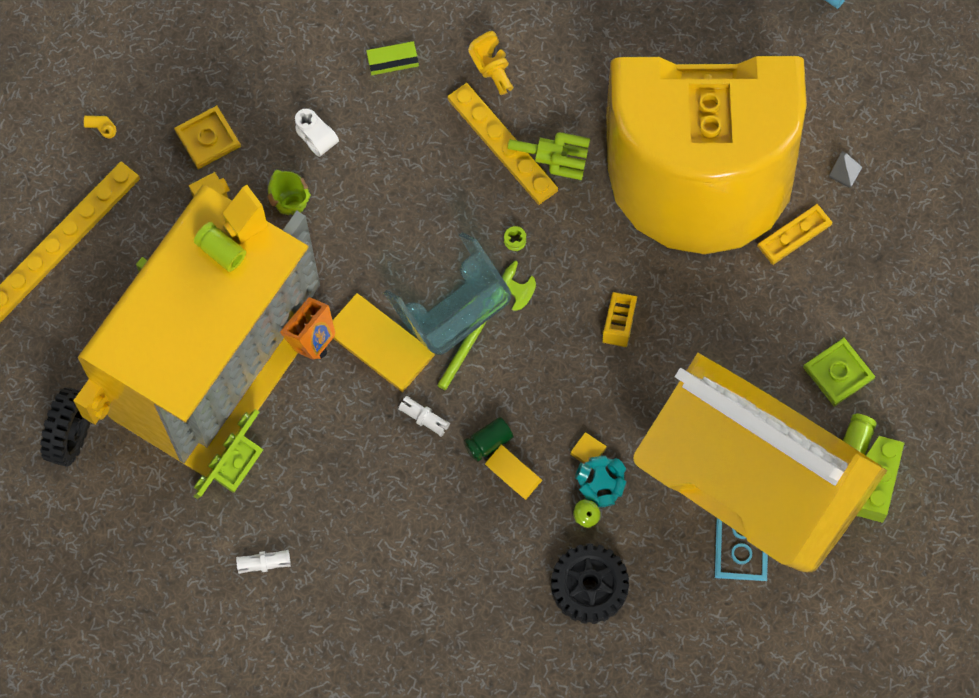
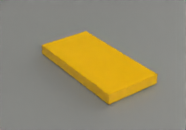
M358 293L333 320L335 337L333 339L402 393L435 356V352Z

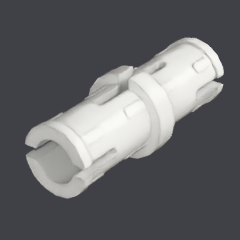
M406 396L403 399L405 402H401L398 410L417 420L416 423L418 425H425L442 437L445 433L444 429L447 430L450 423L432 413L431 408H424Z
M289 550L273 553L261 551L259 554L252 556L236 557L239 574L260 570L268 572V569L291 567Z

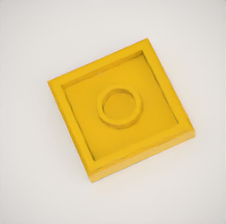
M218 106L174 128L197 169L241 147L240 142Z

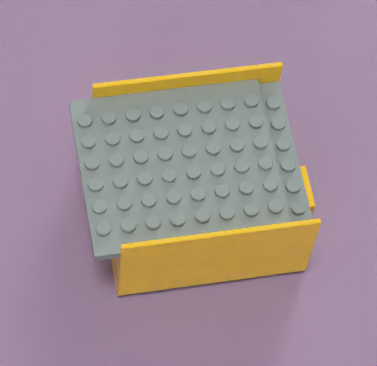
M202 185L78 356L89 380L73 401L81 416L96 425L99 419L102 420L108 415L116 423L197 473L207 477L211 471V468L208 467L216 454L220 456L226 449L223 446L226 439L231 433L236 435L241 428L237 424L246 412L250 414L255 409L257 411L260 409L298 354L281 335L280 331L308 297H313L320 287V281L306 216L298 211L295 212L283 230L267 222L268 226L242 244H240L236 237H233L232 239L246 250V256L233 271L228 272L205 253L201 247L194 243V238L198 231L208 222H212L216 225V228H219L228 235L223 228V224H225L223 212L232 200L212 188Z

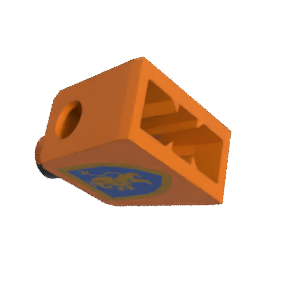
M308 297L280 331L281 335L295 352L312 360L321 359L326 356V347L335 337L329 305Z

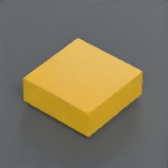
M585 432L570 455L585 463L589 461L590 457L601 456L607 446Z

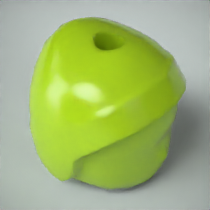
M581 500L577 502L573 516L578 524L590 528L599 522L601 512L593 501Z

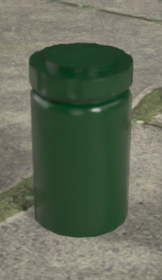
M498 417L471 435L470 439L467 438L463 442L470 456L478 462L482 457H486L498 449L500 445H504L513 439L514 436L507 423L501 417Z

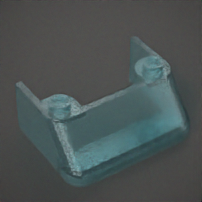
M463 232L459 234V237L471 254V256L464 260L460 268L461 275L466 283L432 310L427 312L421 304L416 302L405 305L400 297L388 290L383 293L403 323L429 351L437 355L448 352L507 306L511 300L509 287L477 239Z

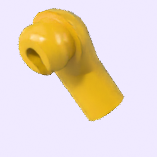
M84 116L85 128H97L102 136L108 139L116 135V126L107 116Z

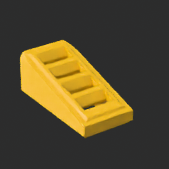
M612 292L603 331V343L622 347L628 346L637 296ZM615 304L630 305V308L618 307ZM614 312H615V313H620V314L628 315V317L619 316V315H613V314H614ZM612 322L625 324L626 326L613 325Z

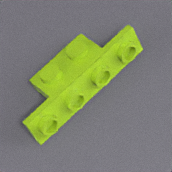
M255 409L250 414L246 412L237 424L241 428L236 435L231 433L223 444L226 447L225 451L221 456L216 454L208 467L211 468V471L207 477L202 475L194 486L197 491L193 497L196 499L200 498L213 479L231 492L236 491L263 451L262 448L244 436L260 413Z

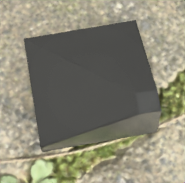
M842 151L829 177L851 188L862 166Z

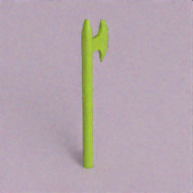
M514 261L505 270L437 385L443 390L448 388L504 291L515 297V304L511 309L513 311L521 310L531 299L536 287L535 278L531 275L525 284H519L512 280L518 265L517 261Z

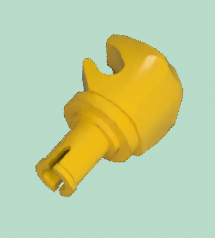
M489 31L474 39L468 50L479 72L485 78L492 77L499 94L504 95L508 93L506 89L511 91L514 87L504 71L508 66L505 58L506 53L503 50H499L495 57L492 58L494 49L499 44V39L494 31Z

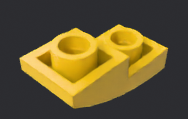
M500 445L485 463L488 468L525 500L542 482L539 476L503 445Z

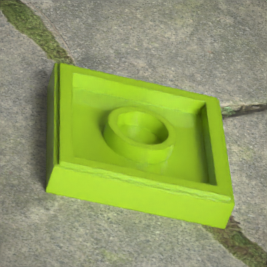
M845 338L803 366L834 407L875 379V375Z

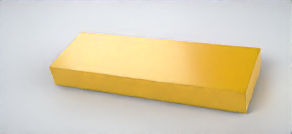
M816 204L758 243L757 247L769 262L774 265L830 227L833 222L821 207Z

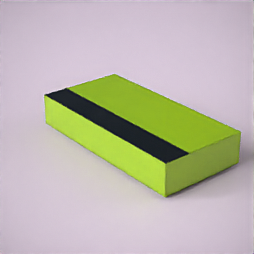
M414 41L366 50L371 75L419 66Z

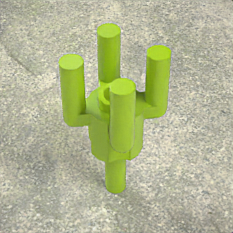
M559 132L556 134L555 140L540 138L538 145L509 139L508 149L536 154L535 162L550 165L549 172L553 175L582 180L586 160L567 157V155L587 158L590 138Z

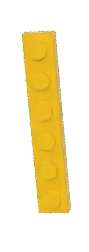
M465 83L448 95V101L538 205L558 192V187L528 153L508 149L509 139L516 140L515 137L468 83Z

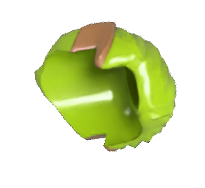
M275 170L268 184L267 197L271 206H275L280 213L285 215H294L296 211L303 212L311 196L304 179L294 172Z

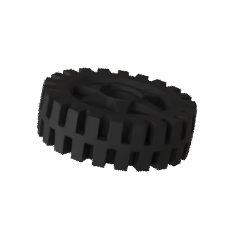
M65 387L60 390L59 394L55 397V401L52 402L51 410H48L47 413L48 418L43 425L45 429L42 430L41 434L43 438L40 441L42 446L40 453H42L41 457L43 460L68 467L76 460V456H79L80 448L84 445V438L88 434L86 433L87 429L90 428L91 424L81 416L73 401L80 392L79 390Z
M578 545L575 549L571 548L565 555L563 554L554 567L551 578L553 599L557 607L562 610V613L566 616L568 615L574 621L578 620L584 624H587V622L596 624L599 621L604 622L617 614L627 598L629 590L627 568L621 562V558L618 555L616 556L611 549L606 550L602 545ZM586 579H593L596 581L597 586L593 589H587L584 587L583 582Z

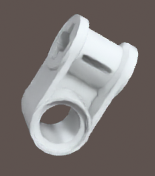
M311 109L298 111L295 116L296 132L318 157L322 156L339 142L335 132Z

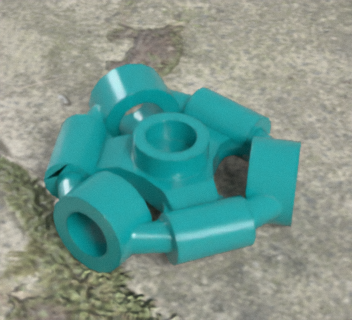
M605 455L590 457L589 461L580 463L575 473V479L578 480L581 487L579 490L587 500H592L599 508L615 505L618 497H622L627 482L624 480L626 467L617 458L608 459ZM606 466L608 467L609 471H610L615 477H617V479H613L611 476H609V474L607 473V471H606V469H605ZM592 468L594 470L591 483H586L585 481L587 480L590 474V470ZM599 490H610L612 492L610 495L597 497Z

